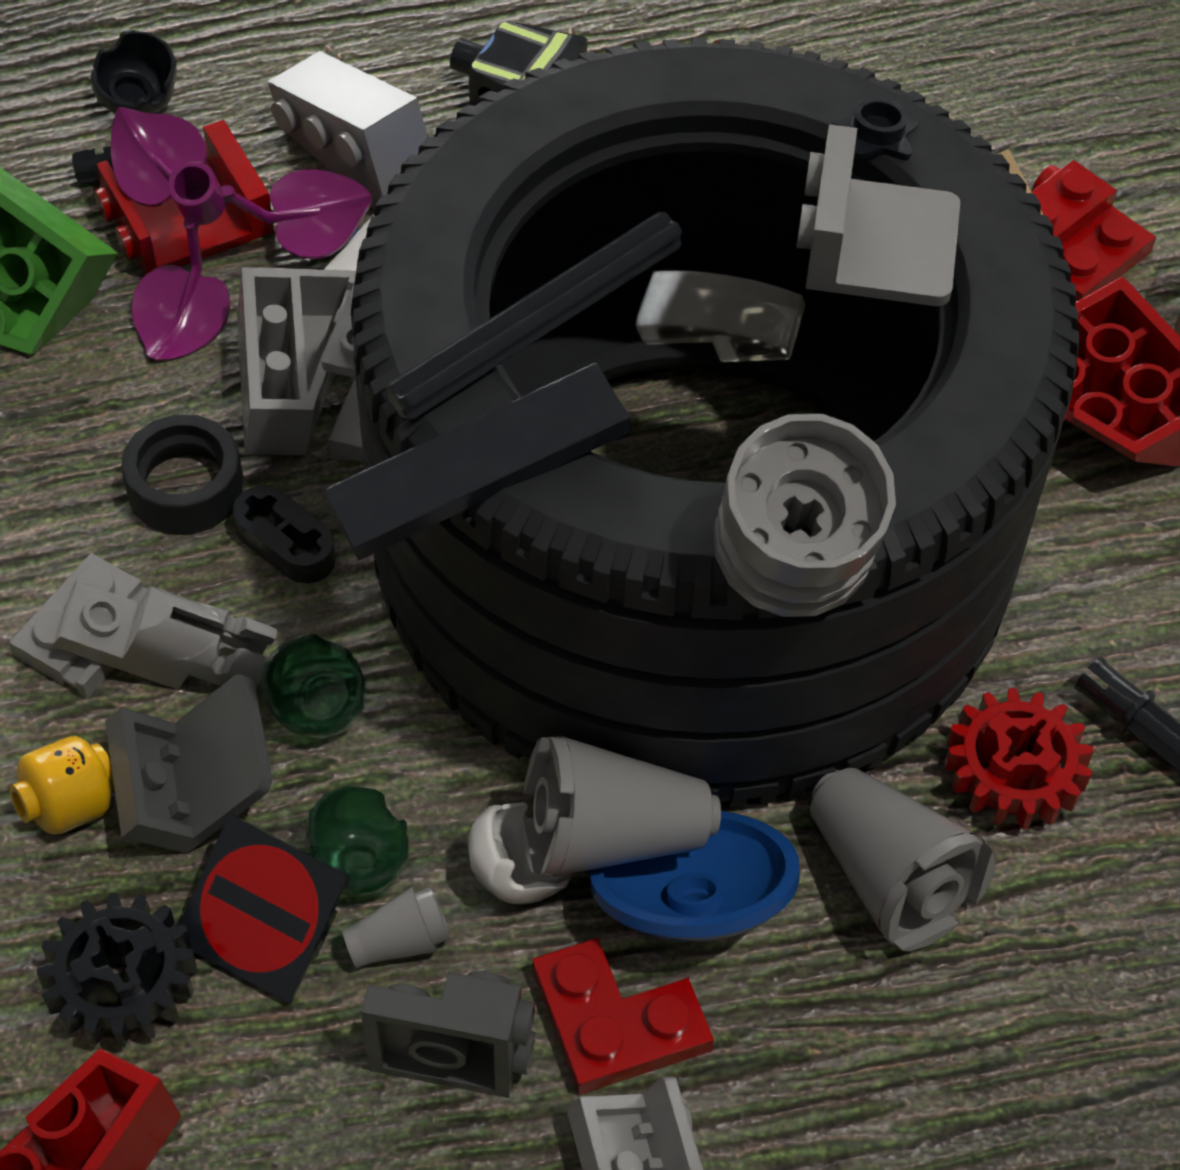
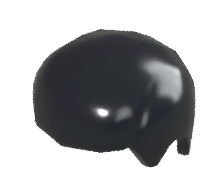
M136 30L123 31L118 41L107 50L99 49L93 63V71L91 72V88L99 104L116 114L119 107L146 113H158L168 105L172 98L177 77V61L169 44L155 34Z

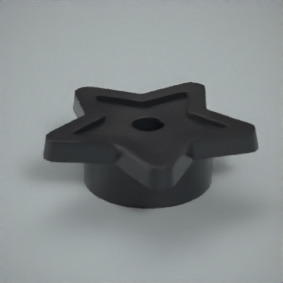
M874 97L860 101L854 108L853 116L834 118L832 125L858 128L854 158L858 160L878 154H885L901 160H909L913 149L906 137L919 125V121L914 118H908L907 111L897 102L886 98Z

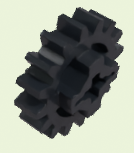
M117 892L109 894L107 908L97 911L88 900L81 902V911L84 918L75 923L71 919L61 917L57 924L63 939L61 941L44 940L41 946L49 963L37 968V976L42 988L47 989L42 994V997L50 1015L60 1013L58 1016L64 1032L68 1035L84 1025L83 1031L87 1042L92 1046H96L100 1042L105 1032L113 1033L119 1048L126 1047L129 1031L137 1028L148 1040L154 1038L155 1028L152 1021L160 1015L166 1020L175 1022L179 1015L173 998H192L194 992L190 977L187 975L197 971V962L194 951L187 949L191 945V941L185 924L174 926L171 908L167 905L160 907L151 915L147 897L142 894L135 898L131 907H122ZM108 956L114 958L117 966H122L126 972L128 983L122 981L118 972H113L107 959ZM159 979L155 986L150 990L153 981Z

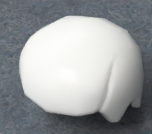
M525 802L489 806L479 813L468 835L470 865L477 881L495 897L511 904L539 902L566 888L574 873L549 877L547 875L534 874L530 871L525 856L522 833V817H526L525 811L528 809V804Z

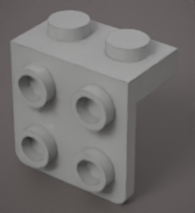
M829 124L825 154L810 152L804 195L818 197L817 206L806 204L802 206L797 248L811 250L805 289L930 306H943L947 304L953 287L961 203L959 197L948 191L851 179L858 128Z

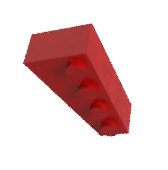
M99 1048L25 1117L28 1126L0 1150V1170H146L182 1116L159 1077Z

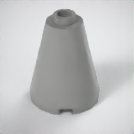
M563 736L541 737L531 754L525 778L524 794L534 795L533 817H522V833L525 856L529 869L534 874L555 877L700 850L706 845L709 836H715L719 830L721 822L720 800L717 795H711L710 787L704 780Z
M851 767L826 774L813 789L810 805L812 819L881 935L892 945L894 942L901 950L909 952L931 945L950 933L960 923L952 913L966 898L976 906L985 894L994 874L996 855L981 836L857 768Z

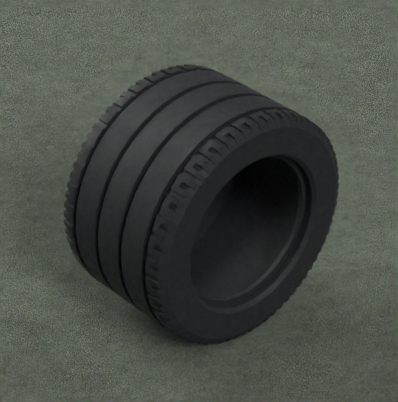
M691 38V43H679L678 39L663 40L662 45L651 46L649 41L634 42L633 47L623 49L621 45L606 48L605 53L598 55L593 51L580 53L577 60L570 62L565 58L553 62L551 69L543 70L536 68L527 71L525 79L521 81L513 78L502 84L500 92L489 91L478 97L476 106L468 104L458 111L456 121L446 120L438 126L435 137H427L419 146L418 155H410L402 163L400 174H395L391 180L387 195H382L377 202L374 216H371L367 227L366 238L361 243L351 305L354 368L364 470L596 362L607 380L635 372L656 369L698 368L737 373L767 381L811 401L834 418L853 424L879 446L894 475L896 506L887 532L874 557L864 583L843 605L817 616L782 617L751 605L728 584L715 558L714 525L722 502L725 483L689 481L655 475L624 466L591 451L539 476L502 489L486 501L374 553L375 573L379 580L391 622L394 628H396L405 648L408 649L417 670H423L426 681L435 691H440L443 701L452 711L459 708L462 719L472 728L480 727L483 737L493 745L501 742L504 744L506 752L517 759L524 755L530 759L534 747L541 737L563 736L704 780L710 787L711 795H717L720 802L729 801L730 807L746 805L747 799L758 798L759 804L775 802L777 795L784 793L788 798L803 795L806 787L813 786L814 788L823 776L834 773L836 770L840 771L851 767L859 769L863 766L866 769H870L880 765L886 753L893 756L903 749L909 739L914 741L923 735L930 723L934 724L943 715L947 707L952 706L962 695L991 650L1011 598L1063 421L1071 401L1079 349L1078 313L1075 307V284L1071 283V271L1068 262L1063 259V246L1060 237L1053 236L1054 227L1047 215H1041V204L1036 195L1026 193L1027 184L1018 174L1009 173L1010 164L1002 154H992L991 145L982 137L971 136V128L961 119L951 120L947 110L939 105H927L925 103L926 97L914 90L910 92L901 90V84L890 79L878 80L875 78L874 72L864 67L858 70L848 68V63L841 60L833 59L831 62L821 60V54L806 51L805 54L792 53L793 48L778 46L775 50L764 48V43L749 41V45H735V40L720 39V44L707 43L706 39ZM879 97L895 101L907 111L908 118L917 119L919 125L906 137L913 149L909 160H901L885 154H878L863 160L854 158L851 179L948 191L956 194L960 199L953 287L949 302L943 306H930L805 289L811 250L797 248L803 204L814 206L818 204V197L804 195L810 152L825 154L829 124L832 125L834 118L853 116L855 106L864 99ZM657 212H665L672 221L678 222L682 230L680 236L681 246L678 250L412 421L403 420L390 406L387 400L388 393L386 387L395 378ZM785 524L784 530L789 534L794 532L793 529ZM803 527L801 530L810 537L812 531L807 527Z

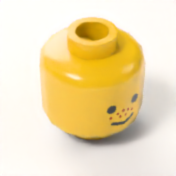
M78 736L65 737L24 754L17 765V783L9 787L10 798L16 813L24 823L34 820L37 826L51 835L63 834L102 817L110 807L111 794L115 793L111 760L108 754L98 743L90 745Z

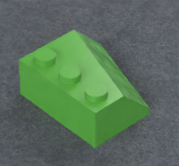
M1 167L0 345L27 354H36L91 302L119 253Z

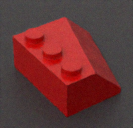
M1122 276L1075 303L1078 313L1079 349L1072 397L1064 419L1134 461L1178 467L1180 466V336Z

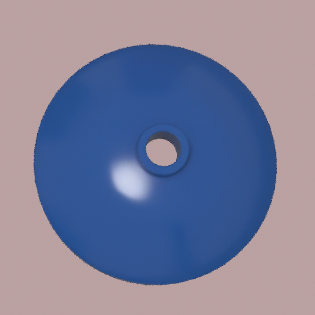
M721 811V822L717 834L709 836L706 845L700 850L589 870L593 897L608 915L638 933L658 939L680 942H703L725 939L759 927L784 909L792 900L800 880L797 852L792 843L781 832L762 821Z

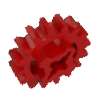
M1009 688L1005 702L1001 703L990 692L984 693L979 709L965 705L958 724H952L946 744L949 749L944 765L946 770L956 772L951 788L954 793H962L969 790L973 793L969 806L973 813L981 810L986 805L993 808V823L999 826L1005 820L1007 814L1017 816L1021 829H1029L1034 814H1039L1048 825L1055 823L1060 808L1070 812L1073 811L1081 792H1085L1092 774V770L1088 768V765L1094 753L1093 746L1080 744L1085 726L1083 723L1066 725L1063 720L1068 707L1060 704L1051 711L1044 708V695L1040 692H1036L1033 695L1030 703L1021 701L1016 688ZM980 762L983 763V764L986 766V769H985V770H984V768L981 766Z

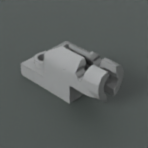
M77 580L71 590L53 647L177 690L188 675L222 686L234 675L240 674L252 678L255 688H257L266 673L270 658L263 656V653L268 644L272 645L276 640L277 629L246 616L232 618L229 616V610L198 603L150 586L141 601L137 602ZM220 655H226L227 658L224 659V658L219 657V656H220Z

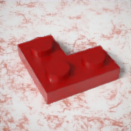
M599 938L532 958V972L578 1096L713 1051L714 1038L689 977L622 999Z

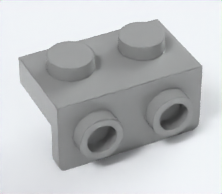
M674 1076L658 1078L643 1094L579 1097L567 1109L582 1170H703L692 1133L691 1113L688 1106L683 1102L677 1079Z

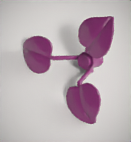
M119 107L114 117L111 133V159L116 180L123 192L132 201L143 206L158 207L165 204L171 197L173 198L179 211L185 218L183 226L187 231L191 260L189 273L179 266H162L145 275L137 284L132 298L131 313L133 323L144 344L147 356L157 362L171 361L188 356L214 341L226 325L231 305L229 290L220 279L200 276L202 272V259L198 236L199 225H206L217 220L222 215L226 203L230 202L265 223H277L276 237L283 249L299 258L313 260L328 257L348 243L372 203L371 193L360 183L344 175L325 170L303 169L286 174L273 184L270 190V200L275 212L266 211L237 194L232 186H220L212 169L206 165L207 146L204 138L193 124L183 118L169 114L146 113Z

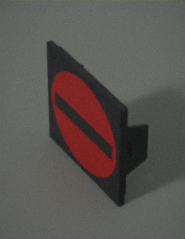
M229 814L179 925L185 924L189 933L191 945L187 949H192L199 956L282 1001L291 1004L310 962L318 956L337 914L335 908L350 875L245 820Z

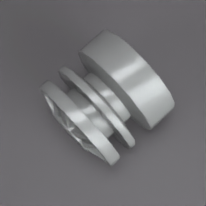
M788 414L759 426L737 449L727 475L722 502L714 525L715 558L728 584L751 605L782 617L817 616L843 605L864 583L874 557L887 532L896 506L894 475L879 446L853 424L825 414ZM785 524L793 529L794 532L791 534L784 530ZM803 527H807L812 531L810 537L801 530Z

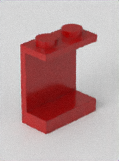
M224 119L203 126L208 157L206 165L212 169L220 186L230 185L237 194L264 210L272 212L268 190ZM106 160L97 163L101 188L94 190V197L106 223L113 220L118 226L115 228L116 237L127 261L136 258L145 275L162 266L175 265L182 267L190 264L187 231L183 226L185 218L182 216L173 198L171 197L165 204L158 207H147L137 204L123 192L109 162ZM228 202L222 215L217 220L206 225H199L198 236L201 259L274 233L273 223H265Z

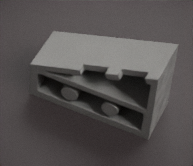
M321 51L267 81L274 101L271 105V111L279 127L330 172L349 177L364 186L371 193L372 203L370 208L374 211L381 196L387 195L388 186L395 174H400L402 163L410 155H418L419 146L428 137L417 97Z

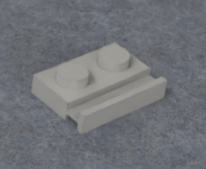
M93 553L88 555L9 642L14 657L64 686L67 683L78 689L79 695L86 699L92 695L114 668L53 647L72 588L78 580L137 602L141 601L148 590L142 586V582Z

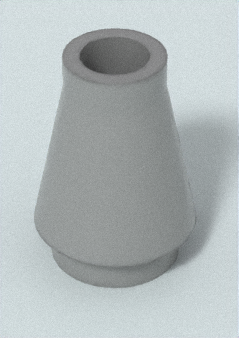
M412 886L357 923L342 929L348 952L356 968L369 963L437 952V944L451 939L432 887L415 892Z

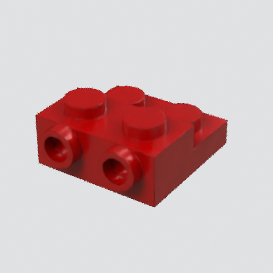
M1072 160L1062 169L1055 165H1049L1037 177L1031 192L1039 200L1043 215H1047L1054 227L1053 235L1060 237L1063 246V259L1068 262L1071 271V283L1075 284L1076 302L1120 278L1152 252L1156 236L1113 207L1117 190L1077 161Z

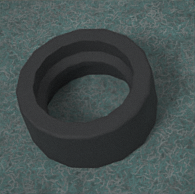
M174 414L154 420L136 432L123 451L121 472L133 513L147 526L167 534H194L215 527L232 514L234 502L243 491L244 477L240 453L232 434L218 422L205 417ZM180 455H199L213 460L220 468L214 480L201 489L185 494L164 493L151 488L146 480L156 466L167 459Z

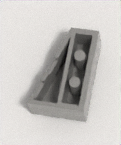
M242 267L237 324L245 455L307 454L335 374L322 369L321 356L353 287L356 271Z

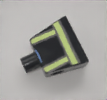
M506 21L500 23L485 46L460 38L452 50L450 67L455 71L469 75L470 105L476 106L479 96L489 91L500 92L502 84L513 78L520 81L525 79L527 71L536 68L543 70L551 69L553 62L565 58L570 62L577 60L578 54L587 52V38Z

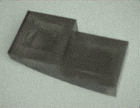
M654 271L635 325L645 345L712 342L721 362L788 360L793 350L806 305L800 294L755 280L705 272Z

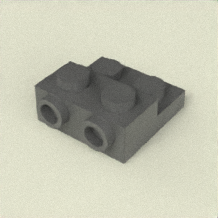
M473 971L467 975L448 972L441 999L431 997L425 990L408 984H394L389 986L388 989L368 985L361 1017L369 1071L510 1098L515 1073L527 1075L530 1068L535 1042V1032L532 1031L535 1002L521 999L520 985L509 984L504 977L487 971Z

